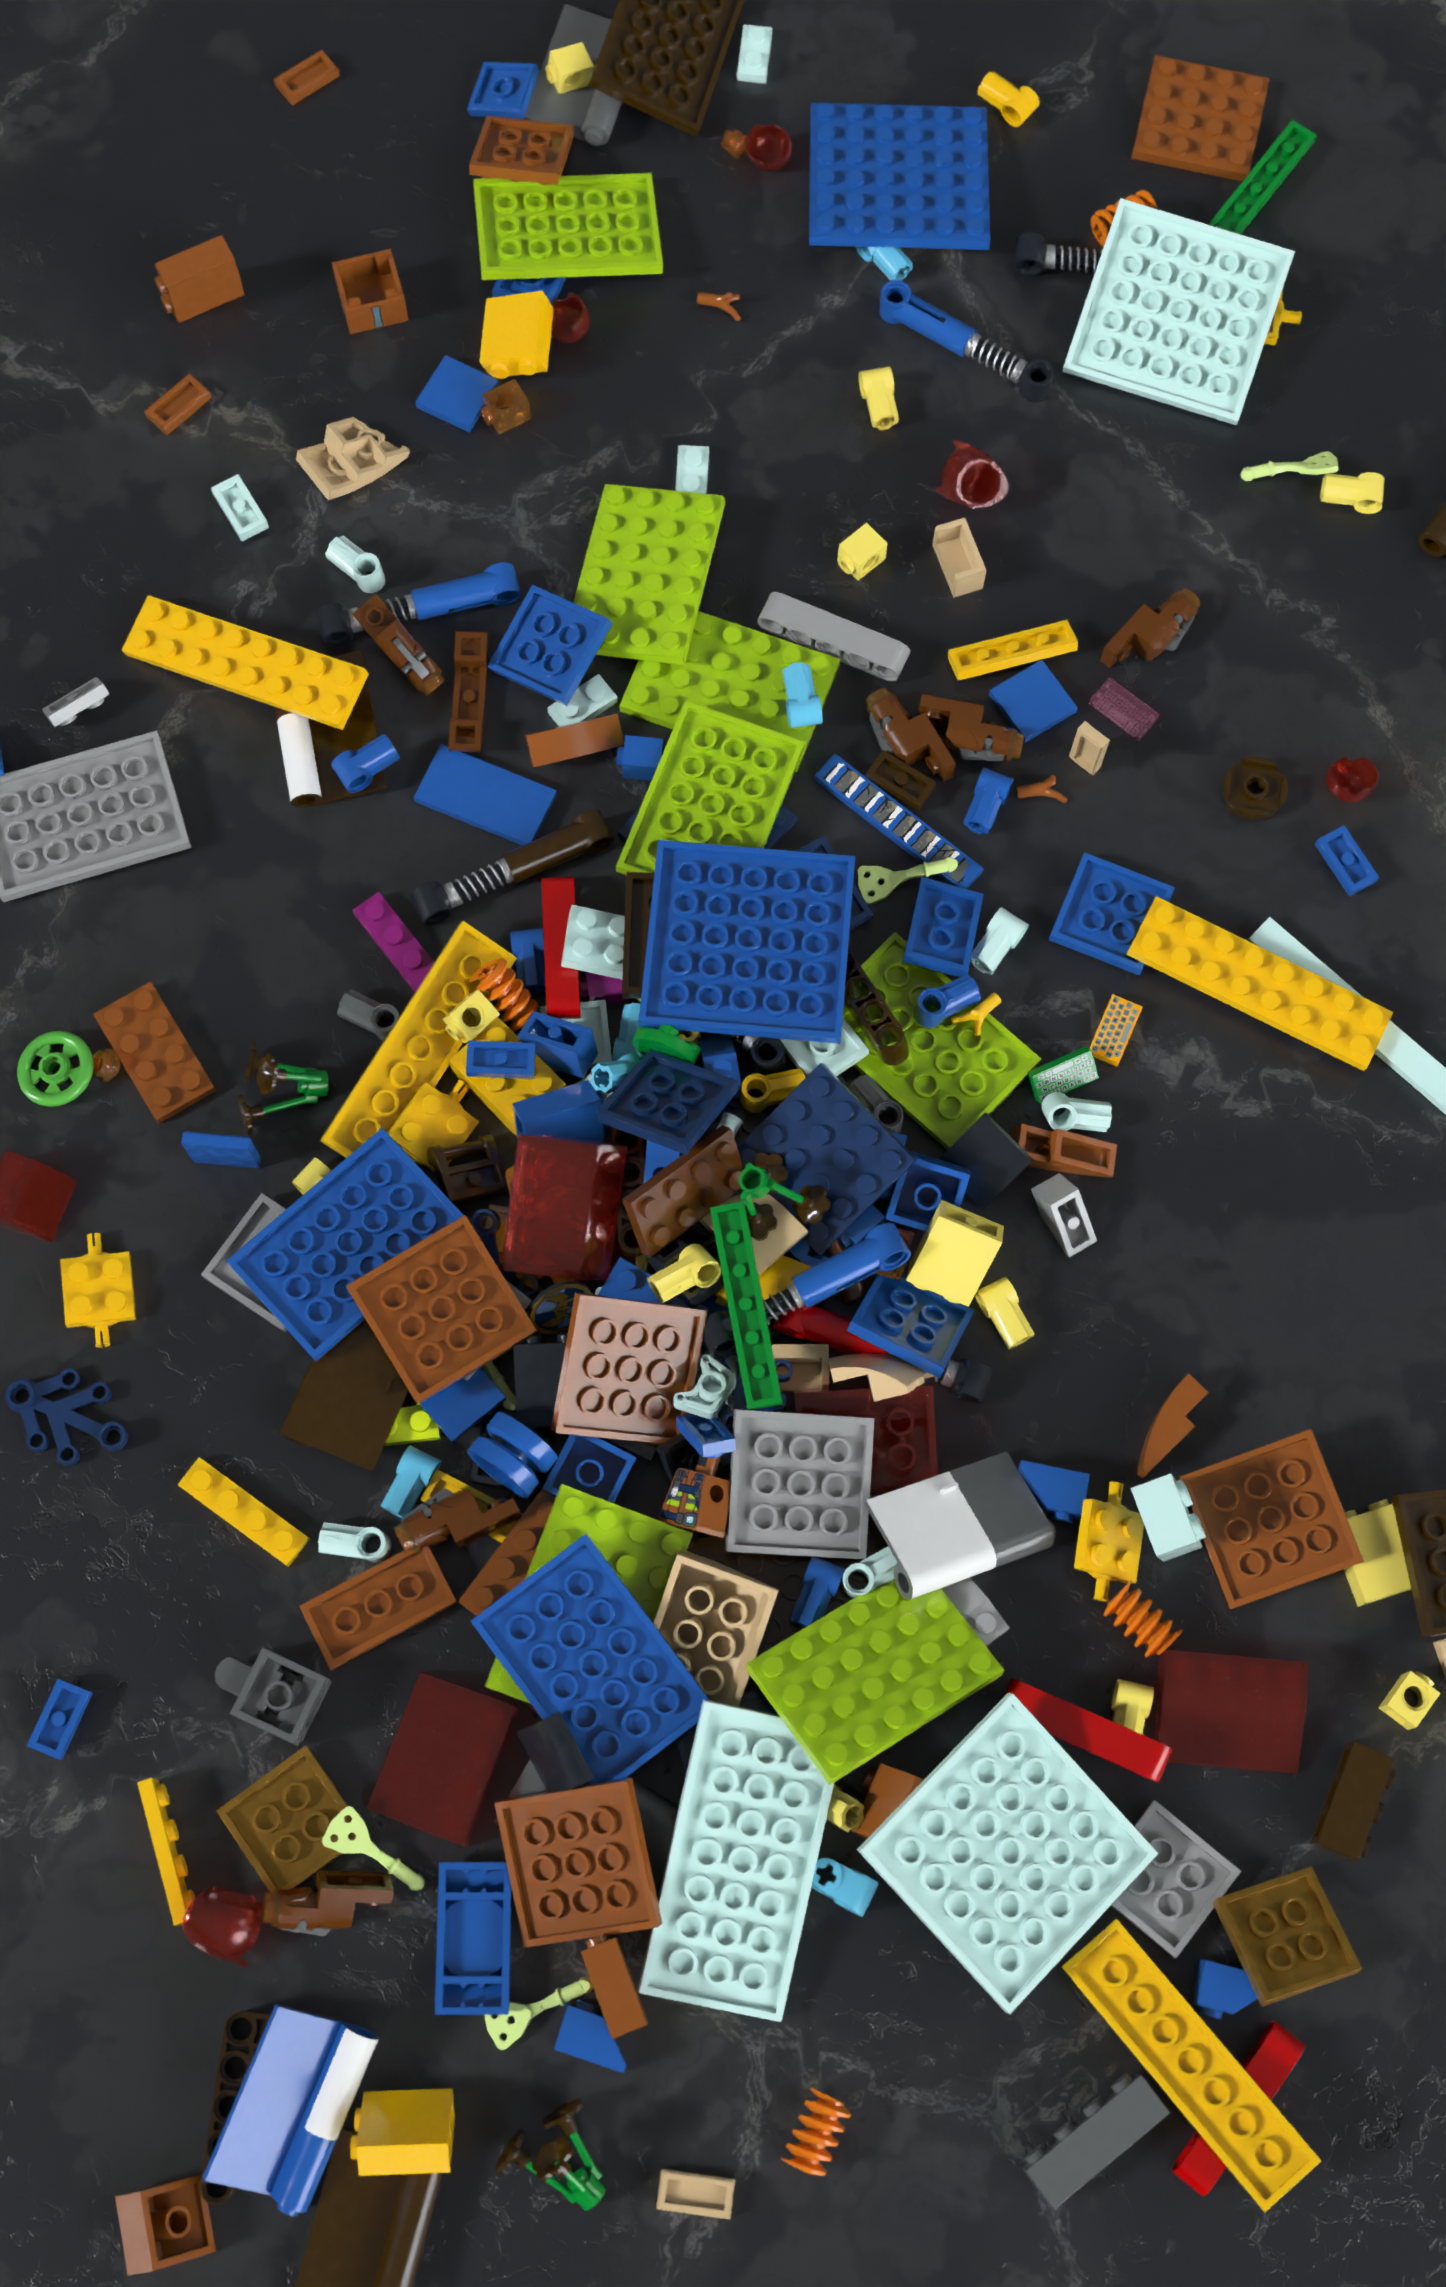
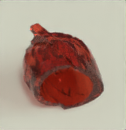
M954 440L956 450L948 457L941 476L942 487H936V491L944 494L945 498L971 508H984L1001 501L1008 493V482L997 462L980 449L965 444L960 440Z
M213 1886L199 1894L187 1908L183 1918V1932L189 1943L201 1951L245 1968L248 1964L242 1956L251 1950L258 1938L261 1929V1911H270L272 1907L269 1904L256 1901L255 1897Z

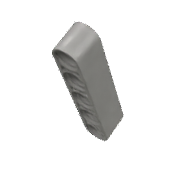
M772 592L757 620L758 625L771 634L803 647L839 658L842 663L887 681H897L910 654L908 646L896 639L779 592Z

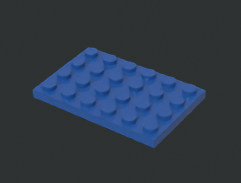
M381 1128L226 1262L317 1362L365 1320L347 1290L346 1285L464 1215L388 1133Z
M587 1533L470 1621L539 1716L544 1719L551 1714L561 1713L594 1776L593 1779L588 1781L589 1784L626 1778L694 1726L699 1720L703 1699L710 1700Z

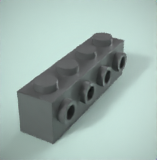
M1129 2073L1121 2076L1111 2085L1114 2092L1104 2100L1100 2096L1092 2100L1082 2110L1085 2116L1075 2124L1071 2120L1063 2124L1054 2133L1057 2138L1046 2148L1043 2144H1040L1025 2157L1028 2163L1022 2167L1023 2171L1051 2208L1055 2210L1170 2114L1142 2075L1135 2073L1131 2077Z

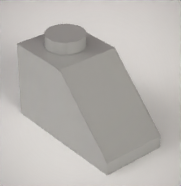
M1058 1173L1031 1189L1040 1215L1068 1257L1097 1242L1079 1189L1064 1176Z

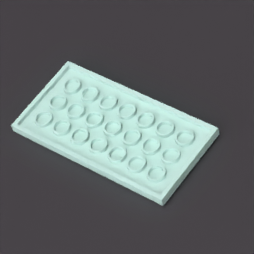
M703 1699L658 1897L663 1924L658 1928H651L638 1986L639 1993L778 2022L782 2021L834 1783L831 1785L827 1783L779 1715Z

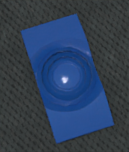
M439 1862L435 2015H509L512 1887L507 1862Z

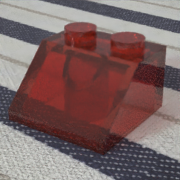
M5 1150L0 1161V1226L51 1243L77 1181L37 1160Z

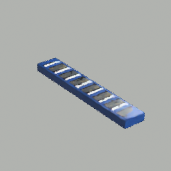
M834 754L815 774L814 780L921 864L923 862L929 863L943 860L946 857L955 858L958 862L956 870L950 873L935 874L947 884L968 889L982 874L983 868L838 755Z

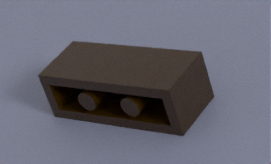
M1355 1741L1346 1743L1311 1838V1845L1349 1862L1359 1861L1360 1856L1365 1857L1371 1844V1837L1368 1836L1372 1822H1378L1383 1811L1384 1804L1380 1802L1384 1789L1388 1790L1395 1777L1396 1770L1392 1769L1394 1758Z

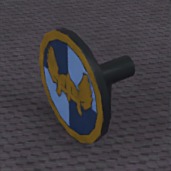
M545 1275L539 1279V1284L543 1291L531 1303L528 1317L538 1332L544 1334L559 1333L569 1329L575 1292L592 1293L586 1284L575 1280L555 1284L551 1276Z

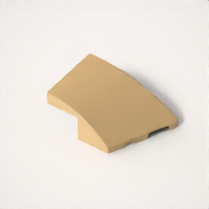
M351 417L327 424L324 443L297 450L296 460L327 500H331L353 492L383 476L409 456L410 450L405 446L398 448L385 441L384 434L370 429L365 423Z
M769 1194L762 1198L752 1199L753 1202L759 1205H771L774 1210L773 1215L778 1222L776 1229L769 1231L766 1239L757 1241L752 1237L759 1275L808 1233L805 1227ZM736 1195L728 1198L720 1205L730 1204L743 1200L740 1198V1195ZM710 1212L699 1221L708 1231L715 1235Z
M863 1353L827 1358L833 1383L867 1375L874 1401L910 1393L915 1387L924 1383V1378L934 1376L899 1357L888 1354Z

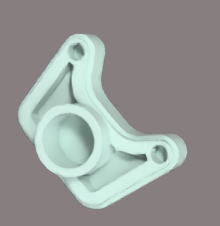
M704 1354L699 1358V1367L702 1375L693 1390L676 1393L674 1395V1407L681 1411L712 1419L718 1415V1412L735 1389L736 1376L708 1354Z

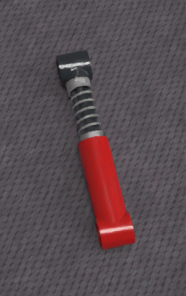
M803 1305L801 1308L796 1306L795 1311H787L786 1316L783 1314L779 1315L778 1320L775 1319L773 1328L783 1334L800 1339L806 1338L820 1344H829V1347L850 1355L863 1353L892 1355L848 1332L847 1329L852 1319L822 1309L816 1305L808 1309L806 1305ZM950 1359L940 1379L936 1376L932 1378H935V1382L940 1380L941 1385L949 1386L950 1393L955 1397L980 1404L983 1402L993 1370L987 1365L974 1360L961 1359L960 1362H954V1360L951 1361Z

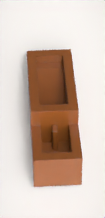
M618 713L525 734L533 767L624 745Z
M1020 1124L1010 1129V1137L1033 1159L1028 1165L1030 1167L1110 1178L1114 1175L1117 1144L1061 1129L1048 1131L1026 1124Z
M1189 1373L1167 1397L1147 1433L1137 1472L1141 1479L1195 1427L1186 1415L1209 1392Z

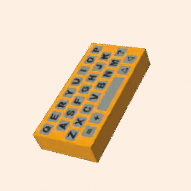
M1112 994L1089 1048L1092 1051L1093 1057L1116 1067L1118 1066L1143 1008L1142 1006Z

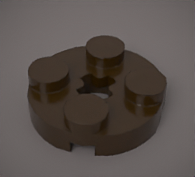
M1247 757L1242 759L1240 763L1235 764L1228 770L1223 780L1222 795L1225 800L1226 809L1232 814H1237L1249 820L1272 818L1282 807L1287 797L1288 782L1285 775L1283 774L1282 776L1276 769L1277 765L1266 758ZM1252 782L1258 783V788L1262 789L1263 793L1253 794L1247 787H1250Z

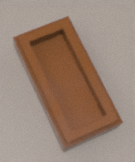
M320 50L276 77L274 82L277 89L289 103L294 105L339 77L340 74L336 65L323 50Z
M189 373L144 412L154 425L165 435H169L212 398L211 393Z

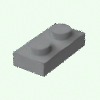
M95 677L42 710L54 727L59 724L65 726L73 722L77 718L76 714L84 709L90 710L101 705L104 702V697L108 696L109 692L104 684Z

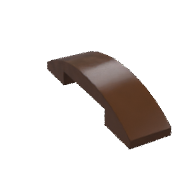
M456 631L454 651L455 675L452 719H450L449 751L481 752L487 688V632Z

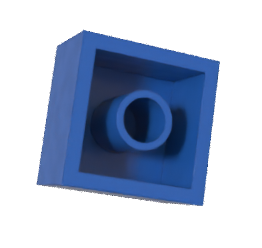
M908 1150L917 1161L895 1182L891 1199L888 1201L885 1211V1219L926 1231L941 1200L961 1207L970 1178V1170L963 1166Z
M570 1434L542 1489L557 1496L560 1485L563 1484L614 1503L637 1457L598 1437Z

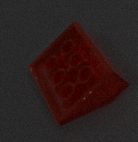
M519 1134L500 1269L503 1271L577 1280L606 1281L610 1275L627 1146L606 1140Z
M923 1383L915 1387L910 1393L874 1401L870 1386L793 1390L794 1413L874 1418L870 1493H888L938 1475L932 1384Z
M1175 1650L1163 1651L1158 1657L1155 1740L1173 1749L1168 1762L1297 1774L1307 1703L1308 1662Z
M420 1672L366 1809L467 1847L519 1712L518 1708Z

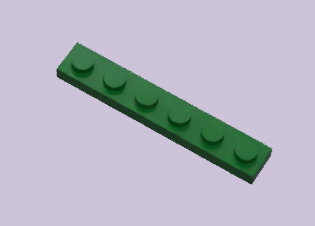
M1292 120L1208 225L1241 235L1313 145L1317 134Z
M744 1201L710 1207L747 1409L753 1411L782 1405V1394Z

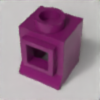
M585 972V978H580L582 998L589 997V1001L605 1000L606 1005L629 1002V998H622L621 979Z

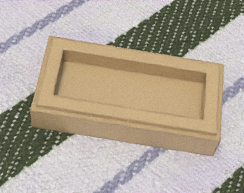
M1084 721L1077 729L1069 756L1083 769L1094 775L1101 768L1110 740Z
M662 2168L656 2209L730 2219L735 2179Z

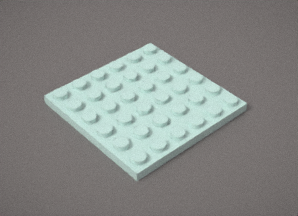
M1120 198L1062 372L1237 425L1295 251Z
M1007 1693L857 1849L1008 2014L1012 2013L1158 1854L1013 1693Z

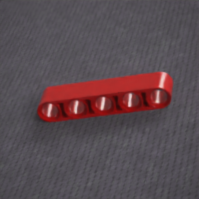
M574 876L542 878L547 1015L558 1019L581 1018L579 970L561 967L571 905H576Z
M1011 1678L1004 1696L1007 1693H1013L1051 1736L1157 1783L1160 1782L1173 1750L1172 1748Z
M1274 2020L1263 2031L1241 2066L1271 2101L1301 2057L1306 2045ZM1196 2130L1177 2158L1172 2168V2173L1203 2197L1216 2184L1226 2169V2165Z

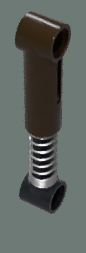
M589 810L575 818L572 824L502 854V860L496 861L494 866L488 864L487 869L480 868L478 873L472 872L469 877L464 875L462 880L456 879L453 884L449 882L441 885L437 881L425 883L413 890L410 897L425 926H434L447 920L453 914L452 908L463 904V900L467 898L471 901L472 896L477 895L479 897V893L483 891L487 893V889L490 888L495 890V886L499 884L503 886V882L509 884V882L513 881L514 884H517L584 853L595 854L601 852L614 842V837L600 810Z

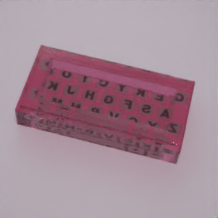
M1110 677L1089 702L1092 707L1138 741L1157 721L1160 715Z

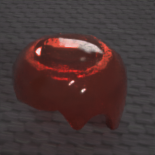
M757 124L748 133L745 147L750 161L758 169L776 171L783 168L791 159L793 145L789 134L781 127H778V125L762 126Z
M568 293L566 299H555L553 302L551 338L562 343H572L581 339L587 333L591 320L585 302L581 297L573 293Z
M1344 756L1329 766L1325 781L1333 797L1348 803H1357L1367 798L1375 789L1379 780V773L1376 766L1365 757L1351 761L1347 759V756Z

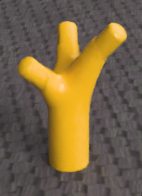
M991 993L973 1009L961 1015L951 1017V1022L957 1023L972 1020L975 1023L974 1035L979 1036L985 1017L1001 1003V998L996 993Z

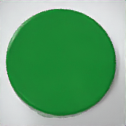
M661 1025L659 1029L638 1027L632 1040L634 1048L644 1056L652 1049L695 1065L701 1050L697 1044L677 1037L679 1031L670 1025Z

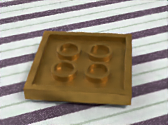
M307 1745L216 1811L275 1900H277L279 1889L289 1890L297 1888L316 1874L317 1870H321L343 1854L325 1847L322 1839L331 1821L348 1804ZM346 1815L344 1820L349 1823L352 1821V1817ZM350 1833L348 1838L354 1840L356 1838L355 1833ZM336 1834L331 1835V1840L333 1842L337 1841L338 1836Z
M1312 1866L1216 1898L1213 1903L1262 2007L1357 1974L1362 1969Z

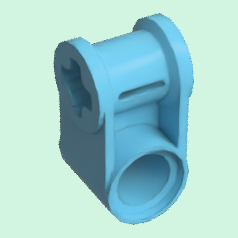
M822 1858L817 1860L811 1887L815 1891L834 1900L841 1907L863 1917L879 1883L833 1859ZM828 1866L830 1868L829 1875L833 1877L832 1882L826 1881L821 1885L819 1883L820 1876L816 1874V1870L824 1869Z

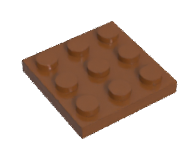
M487 115L469 163L470 175L482 178L509 179L513 182L528 181L537 182L541 185H558L574 137V125Z

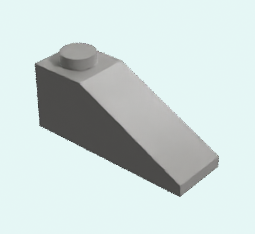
M971 1578L941 1588L985 1646H988L1009 1629V1626L991 1601Z

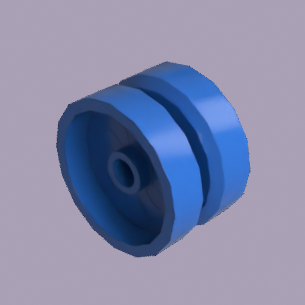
M497 1412L486 1427L492 1439L478 1436L467 1453L481 1469L501 1485L523 1498H528L539 1483L533 1471L546 1474L558 1457L547 1443L525 1425L505 1413Z

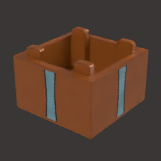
M391 249L332 262L336 285L350 334L409 321L405 298Z

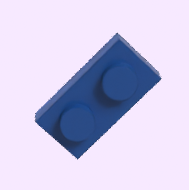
M1345 825L1317 839L1314 845L1348 896L1376 883L1379 879L1378 874Z
M468 1040L467 1077L534 1079L536 1044Z
M691 1413L676 1416L677 1430L702 1457L717 1458L722 1456L723 1453L736 1451L735 1437L716 1417L707 1419Z
M57 1679L27 1746L63 1760L93 1693Z

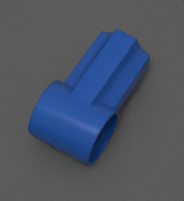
M384 733L357 751L347 750L335 757L331 765L349 793H356L371 783L373 775L399 760L400 756Z
M986 767L983 768L974 790L975 796L963 822L970 831L978 834H989L1000 806L1004 805L1014 778Z
M543 928L510 931L512 954L517 957V978L523 982L522 989L526 988L530 991L531 995L546 991Z
M966 974L939 988L925 989L921 992L914 1010L915 1020L925 1028L938 1026L942 1019L980 1002L981 995L978 985L973 978ZM924 1005H933L938 1011L930 1012L925 1009Z
M812 1556L801 1584L803 1588L792 1611L790 1622L806 1628L824 1617L831 1597H835L845 1568Z

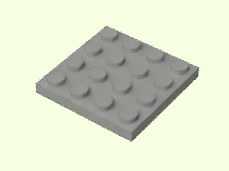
M734 1409L733 1436L735 1437L736 1451L731 1452L730 1503L727 1515L725 1551L866 1559L869 1511L865 1502L870 1499L874 1418Z

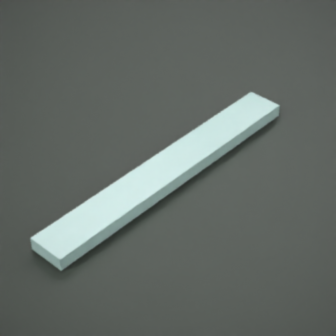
M1271 917L1247 940L1360 995ZM1389 1021L1375 1050V1054L1446 1115V1068L1392 1021Z

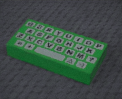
M1087 1046L1028 1072L1035 1099L1040 1104L1047 1095L1053 1092L1066 1093L1099 1078L1092 1051Z

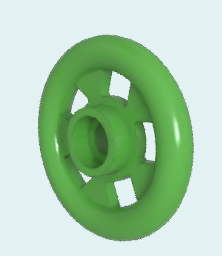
M51 1031L42 1034L30 1042L21 1054L17 1067L19 1086L26 1097L36 1104L48 1107L67 1104L81 1095L88 1086L93 1073V1056L85 1041L73 1033ZM64 1044L63 1053H51L52 1045ZM78 1055L80 1066L72 1069L70 1057ZM36 1056L42 1058L38 1071L31 1069ZM61 1065L59 1071L53 1074L54 1068ZM70 1077L73 1082L72 1085L61 1091L59 1085ZM40 1079L50 1084L45 1092L35 1087Z

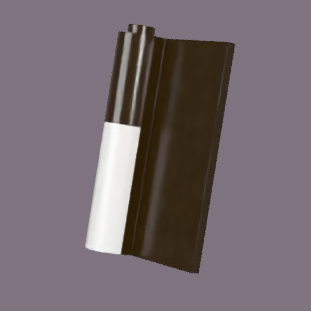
M362 650L333 657L366 669ZM368 677L343 730L275 707L292 806L298 808L313 807L388 789L383 769L372 776V781L366 788L356 793H349L331 765L332 761L340 753L347 750L357 751L378 738Z

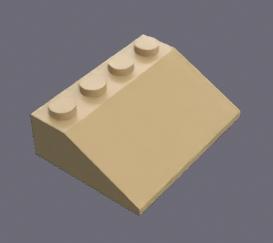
M681 1550L676 1556L654 1620V1625L711 1701L739 1707L750 1676L746 1670V1665L749 1661L756 1658L779 1590L716 1561Z

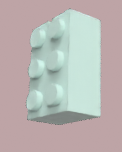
M1168 1474L1131 1488L1151 1544L1159 1559L1164 1562L1203 1548L1200 1540L1206 1538L1197 1515L1189 1513L1187 1507L1193 1505V1502L1182 1479L1176 1481L1172 1474Z

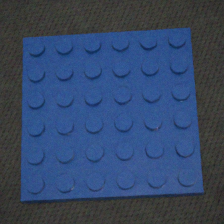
M811 103L809 245L989 250L990 213L987 107Z
M658 840L638 1021L639 1027L659 1028L661 1025H670L677 1030L840 1044L855 856Z

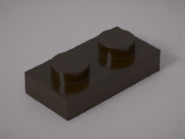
M882 750L865 775L867 779L880 789L918 812L936 788L937 783Z

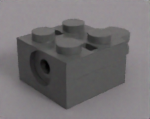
M263 1647L254 1665L238 1657H227L218 1664L215 1671V1681L219 1687L238 1696L230 1712L231 1715L299 1747L332 1683L327 1677ZM293 1671L300 1673V1677L293 1674ZM270 1721L276 1724L275 1727L268 1724V1722Z

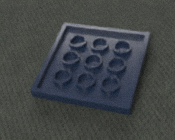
M820 1063L737 1147L744 1169L747 1163H753V1158L757 1153L763 1152L767 1155L776 1153L780 1155L783 1159L782 1166L788 1170V1177L784 1182H781V1185L798 1194L806 1185L812 1187L821 1185L827 1190L826 1198L830 1200L829 1210L823 1213V1218L819 1224L807 1223L803 1225L808 1231L807 1235L803 1238L819 1255H822L917 1161L824 1063ZM779 1192L768 1193L796 1218V1212L792 1208L794 1200Z

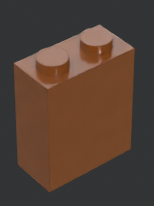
M222 235L155 263L158 277H155L154 280L162 295L160 296L161 301L168 314L174 313L178 323L245 295L234 256Z
M605 1933L586 1941L588 1949L581 1951L611 2038L614 2039L647 2025L648 2019L618 1937L610 1939Z

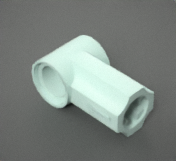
M344 535L335 537L329 543L325 553L326 558L354 579L362 591L375 593L383 588L385 576L376 555L364 552ZM373 571L371 574L364 575L367 572Z
M1001 907L988 924L986 934L972 951L970 962L982 973L992 975L1010 948L1014 949L1019 943L1029 924Z
M1053 1092L1047 1095L1042 1102V1111L1049 1125L1054 1130L1068 1131L1070 1129L1106 1132L1110 1128L1112 1106L1109 1102L1069 1098L1061 1092ZM1066 1108L1063 1114L1053 1116L1057 1109Z
M324 1522L319 1534V1553L381 1562L390 1555L392 1550L390 1538L375 1527L363 1528ZM373 1536H379L381 1539L380 1548L374 1553H367V1541Z
M889 1546L859 1563L850 1565L845 1570L842 1578V1588L847 1596L855 1598L865 1595L894 1579V1569L898 1562ZM856 1572L864 1574L868 1580L867 1587L862 1590L853 1589L848 1582L851 1574Z

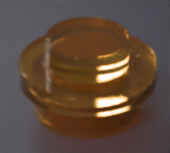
M734 129L733 132L730 130L724 132V139L721 141V144L732 156L739 158L742 154H746L749 151V147L746 144L748 139L740 131Z
M112 1049L98 1050L93 1056L94 1067L92 1074L104 1082H108L116 1076L120 1070V1059L117 1052Z

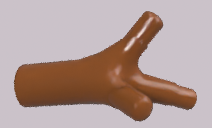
M731 292L723 295L698 293L697 304L720 308L731 314L737 322L741 319L737 311L730 305L731 302L740 299L739 294L733 295Z
M1051 775L1042 782L1016 786L1018 799L1045 796L1055 798L1062 803L1067 801L1065 796L1050 788L1056 784L1055 775Z

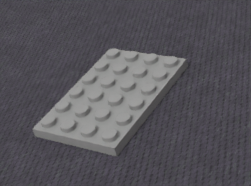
M158 731L0 776V898L3 902L192 848Z

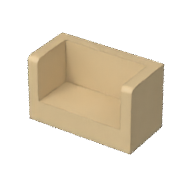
M961 518L936 526L933 548L953 597L983 589L987 570L966 519Z
M772 1344L775 1362L785 1359L793 1367L792 1378L785 1383L779 1382L781 1392H828L829 1363L827 1358H829V1344ZM779 1367L777 1369L779 1375H785L789 1371L786 1367Z

